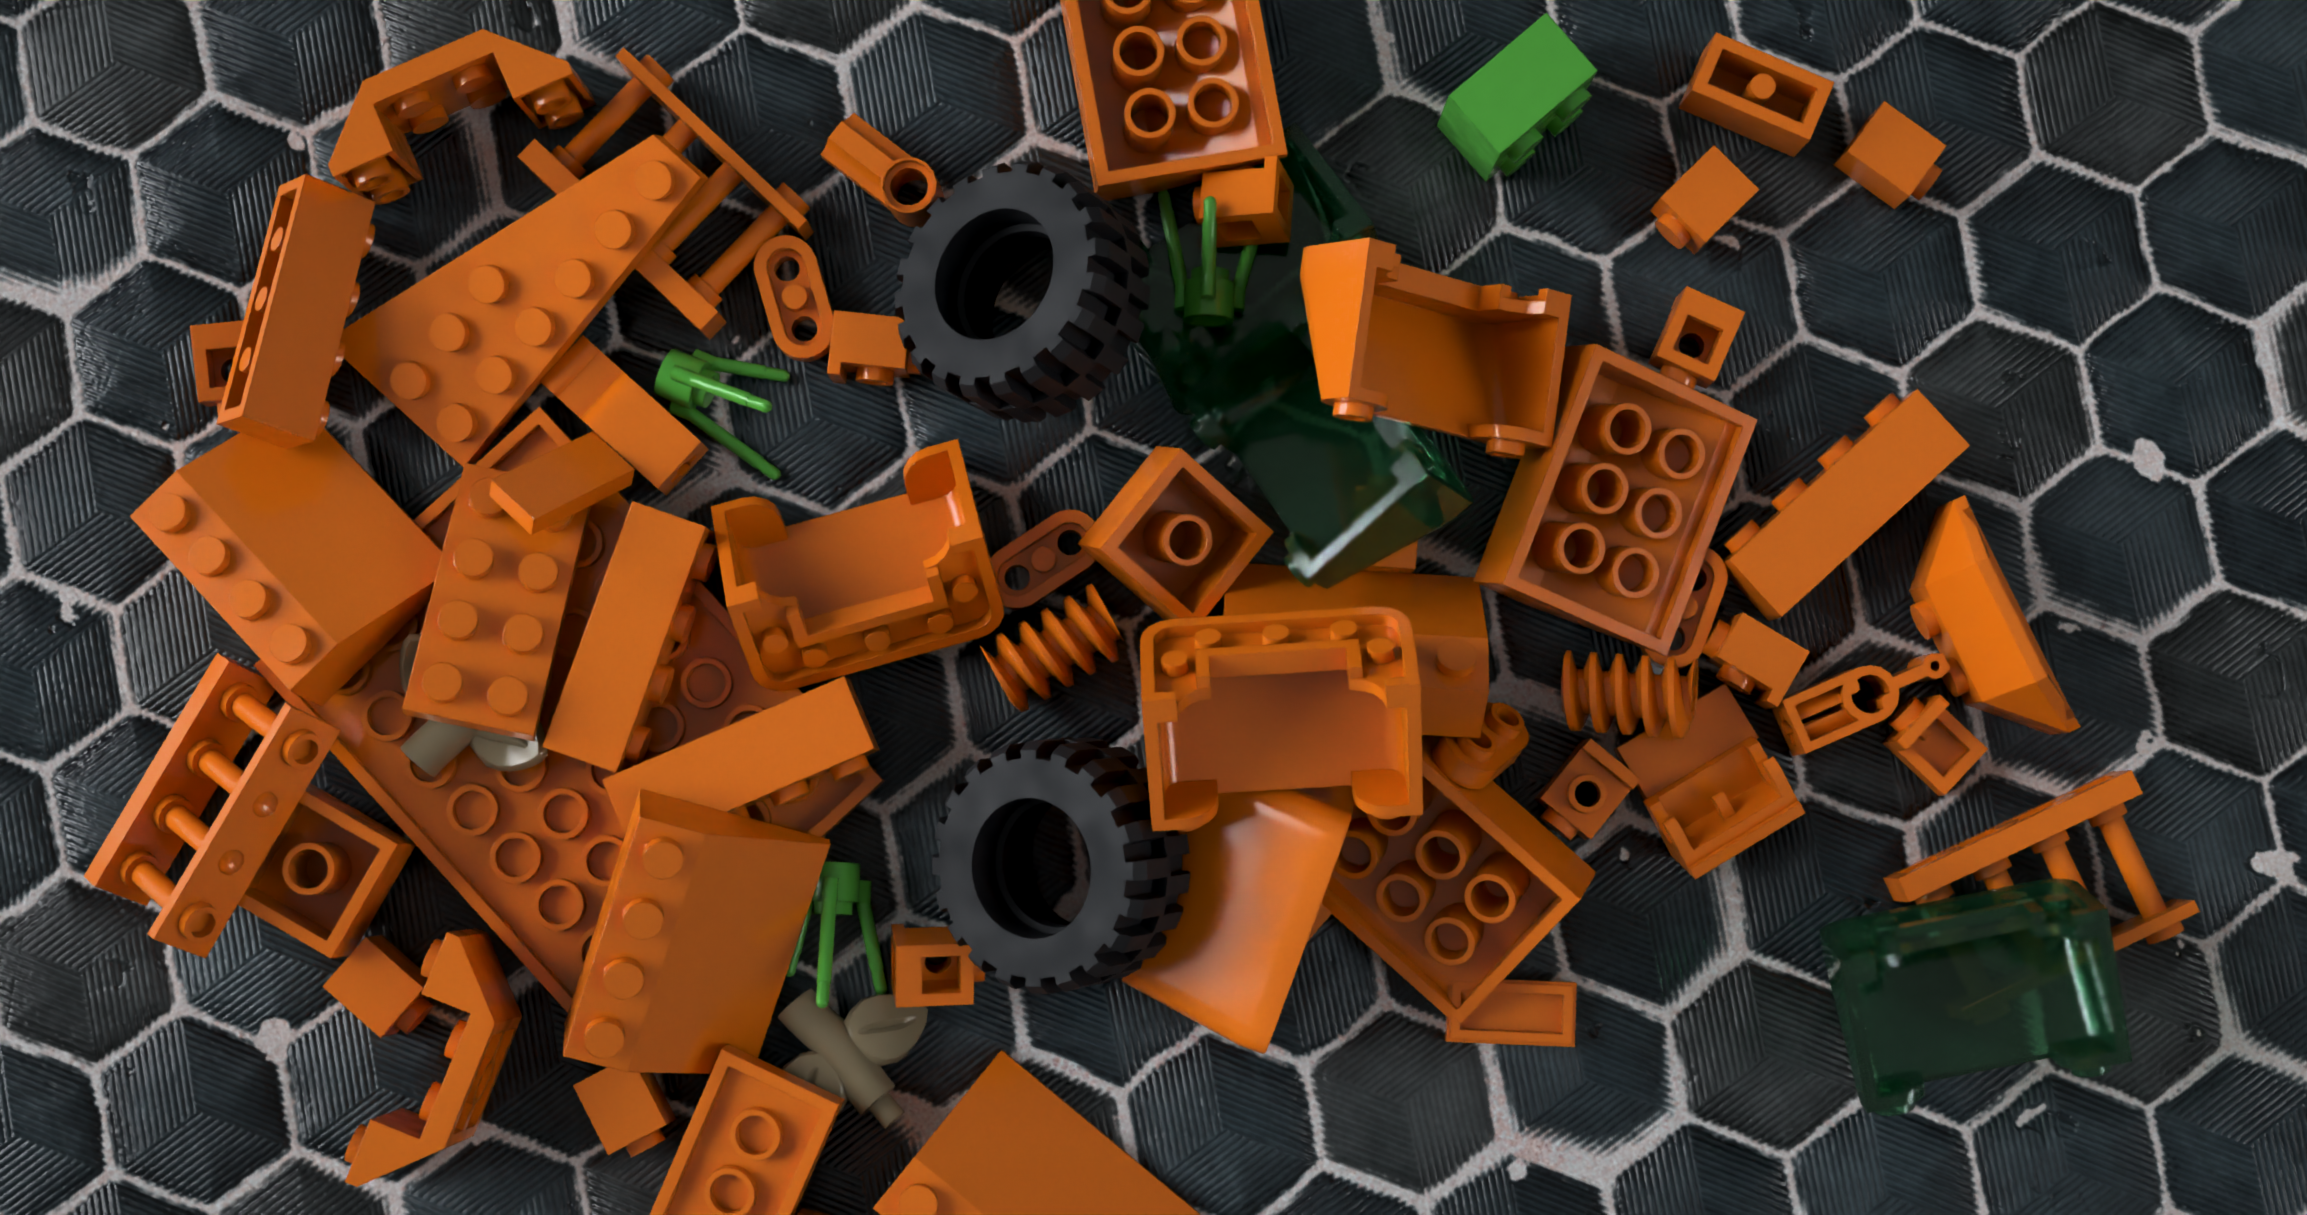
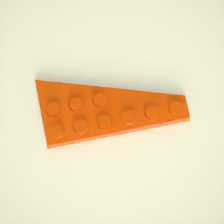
M653 134L344 328L340 340L345 344L344 359L462 467H464L465 463L475 464L540 385V380L572 346L704 185L708 177L665 138Z

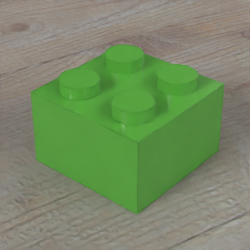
M1546 12L1448 96L1437 127L1485 182L1499 170L1506 177H1509L1535 154L1536 151L1533 148L1544 138L1542 134L1547 129L1555 137L1583 113L1581 108L1592 97L1587 88L1598 70Z

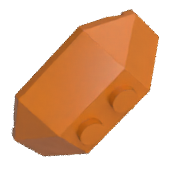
M1963 495L1937 507L1909 589L1915 604L1910 606V613L1921 635L1927 640L1932 638L1939 653H1944L1950 669L1942 677V680L1947 689L1954 697L1961 696L1967 706L2049 735L2070 733L2080 728L2081 726L2070 708L1974 516L1966 496Z

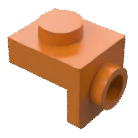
M1940 694L1925 697L1922 701L1914 696L1889 720L1888 724L1895 730L1885 739L1883 744L1938 796H1945L1988 748L1946 710L1950 703Z

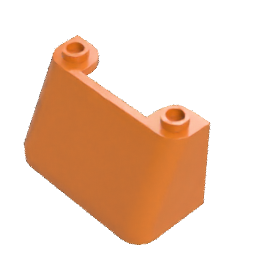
M1370 237L1312 245L1303 248L1300 281L1321 402L1334 406L1333 417L1355 422H1372L1373 416L1400 422L1485 443L1486 454L1501 458L1523 459L1525 449L1552 448L1572 295L1545 288L1539 289L1538 295L1518 297V293L1512 292V286L1494 284L1480 286L1400 263L1401 255L1395 253V244Z
M958 439L926 447L915 452L907 460L903 468L906 494L785 526L777 506L765 498L755 496L744 497L711 506L726 607L752 676L759 685L775 691L793 690L979 639L990 634L1000 625L1004 617V607Z
M1369 606L1176 618L1159 621L1150 625L1142 632L1140 638L1141 704L1152 832L1170 830L1192 831L1210 822L1217 814L1219 806L1218 794L1352 786V794L1356 806L1363 812L1371 814L1376 818L1393 819L1400 816L1423 815L1421 681L1412 623L1409 617L1402 611L1391 607Z
M1335 786L1218 794L1219 806L1217 814L1210 822L1192 831H1178L1179 835L1187 834L1190 853L1182 854V870L1190 871L1188 893L1179 894L1176 903L1183 906V913L1176 929L1161 931L1167 937L1166 945L1154 958L1143 960L1141 968L1123 977L1122 982L1237 1045L1265 1054L1349 828L1354 804L1352 787Z

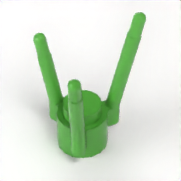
M1167 190L1160 191L1158 193L1160 216L1175 285L1174 309L1184 311L1183 321L1193 326L1223 327L1234 322V312L1245 311V292L1258 245L1243 246L1234 280H1229V270L1216 267L1217 202L1213 196H1208L1204 200L1202 223V266L1193 268L1191 270V279H1188L1170 194Z
M675 348L671 349L659 368L654 386V393L657 396L671 401L669 413L690 421L753 468L758 469L772 480H778L781 477V472L778 468L697 410L696 406L707 408L716 395L745 407L768 413L772 410L770 401L719 382L720 374L715 371L779 382L788 381L790 373L787 370L767 367L765 365L716 357L699 349H696L692 355Z
M824 862L786 974L787 977H792L796 972L814 905L813 914L821 915L816 980V1005L819 1008H825L829 1003L836 916L852 915L853 903L857 905L875 992L877 994H885L887 991L884 965L871 906L872 881L860 880L859 863Z

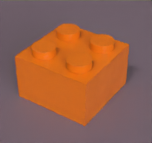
M1156 446L1078 542V545L1162 619L1168 620L1206 617L1274 531L1182 448Z
M310 783L238 905L331 959L347 957L358 946L416 845L409 839Z

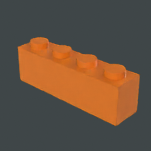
M304 174L279 186L220 407L217 425L286 449L314 442L315 438L321 434L330 413V404L328 401H325L330 379L339 370L345 355V344L343 341H340L345 321L354 311L360 296V284L356 282L360 262L369 252L375 237V225L371 223L376 204L375 201L308 174Z
M1918 389L1900 400L1893 392L1886 396L1863 417L1870 427L1854 442L1846 434L1817 459L1824 467L1818 475L1808 484L1800 477L1796 478L1770 502L1778 511L1759 527L1751 519L1724 543V546L1731 552L1723 560L1728 577L1768 621L1775 620L1786 614L1970 446Z
M632 501L542 747L615 773L630 768L631 763L637 765L643 761L652 737V729L645 727L653 702L658 704L664 702L673 681L675 669L667 666L676 641L684 643L687 640L695 620L697 608L689 605L697 581L705 583L708 581L717 560V546L711 544L715 535L713 531L706 526Z
M843 676L604 778L602 781L622 830L626 834L640 789L751 818L746 807L767 798H771L774 807L794 801L810 793L807 781L828 772L831 773L834 782L857 774L870 767L866 756L880 749L851 680Z

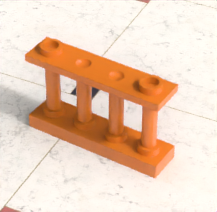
M623 47L615 57L632 79L564 148L558 144L549 152L534 138L517 157L555 195H558L580 181L579 178L586 172L582 166L650 96L677 120L662 136L681 154L695 139L702 143L723 164L708 178L635 267V270L706 338L711 340L727 323L715 309L723 300L719 294L755 258L760 247L766 241L775 237L786 225H789L806 241L814 233L809 222L804 217L810 210V207L784 182L775 190L668 89L674 82V79L651 56L646 54L638 61ZM742 181L768 207L700 277L694 273L686 282L670 266L677 258L673 251Z
M219 653L215 655L84 874V877L95 887L147 906L149 901L153 899L162 907V910L147 934L154 940L205 959L341 732L335 725L287 703H284L278 714L266 706L275 689L261 673ZM254 729L264 739L244 771L233 763V760L251 730ZM220 785L230 793V796L210 828L199 817ZM186 842L196 850V853L176 884L165 874Z
M2132 770L2111 771L1883 878L1894 901L1911 902L1915 900L1918 908H1926L1967 995L1944 1006L1949 1018L1963 1021L1971 1019L1974 1026L1994 1021L2011 1011L2007 1002L2143 938L2150 945L2174 937L2184 931L2182 920L2200 912L2195 900L2171 899L2164 903L2123 818V815L2128 812L2124 802L2143 794ZM2087 819L2091 827H2099L2140 912L2139 915L2109 929H2106L2065 844L2070 839L2066 829ZM2029 846L2034 854L2041 853L2083 940L2052 956H2048L2007 871L2012 866L2008 856ZM1972 873L1976 881H1984L2025 967L1992 984L1949 897L1954 893L1950 883Z

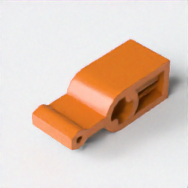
M584 335L576 341L540 380L549 391L666 496L709 450L695 435Z
M1931 653L1915 657L1910 660L1907 668L1892 675L1882 667L1873 665L1862 666L1840 672L1783 697L1778 707L1771 709L1792 756L1807 754L1883 721L1894 712L1898 705L1899 688L1913 682H1924L1941 678L1948 672L1950 666L1944 653ZM1858 679H1863L1869 683L1874 691V696L1866 701L1868 712L1858 709L1852 700L1851 695L1860 690ZM1831 709V712L1806 723L1801 721L1823 710Z

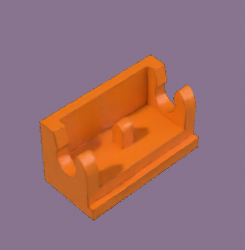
M1750 736L1643 801L1669 853L1695 880L1805 814L1779 763L1774 756L1768 759L1761 744L1753 736Z

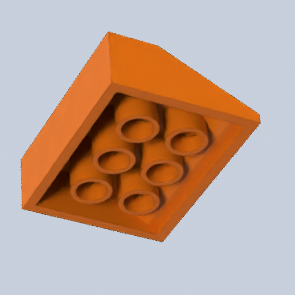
M1060 0L1094 192L1104 200L1109 201L1156 193L1201 181L1202 174L1206 172L1227 171L1240 166L1263 164L1265 156L1277 155L1279 159L1287 157L1288 153L1259 0Z
M1601 345L1566 346L1552 448L1525 449L1524 458L1519 461L1473 582L1530 607L1637 647L1667 656L1758 419ZM1657 622H1658V625H1657V628H1656V631H1655V637H1654V636H1652V633H1653V631H1654V629H1655V626H1656V624H1657Z
M326 428L315 438L314 442L290 449L238 433L176 470L130 515L131 519L287 689L321 707L430 601L442 554L439 546Z
M1248 564L1225 592L1223 597V616L1369 606L1391 607L1402 611L1409 617L1413 627L1421 681L1422 735L1480 738L1489 696V650L1480 584L1473 582L1474 577Z
M1422 735L1423 815L1380 819L1363 812L1354 802L1349 828L1322 904L1445 1016L1451 1019L1452 1015L1461 1024L1581 900L1597 872L1493 780L1484 788L1469 789L1456 784L1446 777L1437 767L1432 755L1433 747L1441 736ZM1452 981L1480 982L1473 991H1461V1005L1458 1008L1448 998V983L1452 985Z
M640 789L564 1023L563 1057L624 1072L711 1074L721 1049L728 1044L758 1058L831 845L830 839Z
M1002 1049L873 1207L880 1215H1200L1195 1208Z

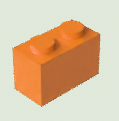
M1716 32L1699 58L1679 109L1795 157L1810 141L1835 82Z

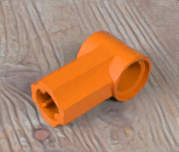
M855 113L839 123L828 137L827 144L820 154L822 159L884 205L900 223L908 227L924 226L931 216L927 210L939 197L944 198L941 185L934 171L926 162L911 157ZM918 180L928 184L927 193L919 203L904 205L897 202L898 192L905 183Z

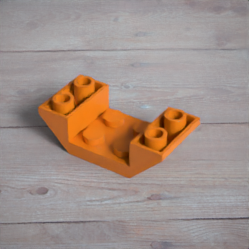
M481 29L363 80L328 167L332 176L352 193L375 201L376 205L388 204L406 196L410 192L409 185L424 179L405 136L410 131H413L414 134L428 133L445 125L449 120L447 115L471 106L472 109H482L492 106L506 97L507 93L505 90L509 89L514 101L538 129L547 125L550 129H560L579 121L584 116L583 110L596 105V102L590 90L568 61Z
M477 928L446 932L443 940L437 938L431 944L421 967V975L428 978L421 994L470 1013L467 1022L460 1019L452 1030L444 1052L445 1057L452 1059L443 1082L435 1081L429 1088L419 1114L405 1108H400L372 1118L368 1126L360 1124L355 1130L344 1158L346 1162L352 1164L345 1180L346 1183L358 1187L474 1136L522 1018L518 1004L487 932Z

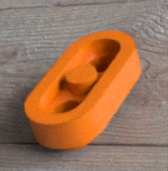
M791 235L773 237L760 247L754 260V273L772 336L781 351L789 358L800 362L818 360L829 352L834 314L818 259L812 248L798 237ZM787 261L796 262L800 268L797 277L791 281L780 280L777 275L780 265ZM809 320L816 323L817 332L811 340L800 341L795 337V329L800 322Z
M1062 510L1051 515L998 550L991 557L1003 607L1011 610L1028 609L1089 570L1097 561L1084 549L1081 548L1077 554L1066 555L1060 551L1058 543L1064 534L1070 532L1076 533L1082 538L1095 521L1081 511ZM1022 567L1029 572L1030 580L1025 588L1013 590L1007 586L1006 575L1012 568Z
M1710 548L1707 550L1699 571L1704 579L1703 586L1700 590L1691 592L1677 628L1682 635L1681 647L1677 650H1669L1667 656L1641 648L1642 653L1645 656H1649L1650 662L1660 669H1663L1668 657H1675L1678 670L1685 668L1703 652L1702 649L1707 642L1728 580L1725 563ZM1657 622V624H1656V626H1655V629H1654V631H1653V633H1652V636H1654V637H1655V631H1656L1658 622Z
M1487 702L1480 738L1441 736L1433 747L1432 755L1437 767L1450 780L1465 788L1481 789L1515 762L1527 746L1529 734L1522 716L1513 707L1499 702Z

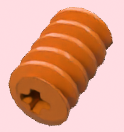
M1092 583L1085 587L1087 607L1084 608L1069 595L1063 599L1065 619L1061 620L1048 608H1045L1040 612L1043 631L1038 632L1023 620L1018 623L1019 644L1016 645L1001 632L995 637L998 651L997 656L993 657L980 646L1006 696L1019 711L1025 712L1029 710L1027 689L1029 688L1044 700L1052 697L1049 680L1051 676H1054L1067 688L1074 685L1072 665L1075 663L1088 675L1096 673L1095 652L1099 651L1111 663L1119 660L1116 641L1119 639L1123 640Z
M1566 650L1561 676V704L1569 729L1571 731H1581L1590 714L1596 733H1607L1616 716L1622 735H1632L1640 718H1642L1647 735L1649 737H1658L1666 720H1668L1673 737L1684 739L1696 712L1699 681L1698 660H1693L1686 676H1680L1675 657H1668L1659 675L1654 674L1649 656L1642 655L1635 672L1630 673L1627 670L1623 654H1616L1609 671H1602L1597 652H1590L1584 668L1577 669L1572 651Z

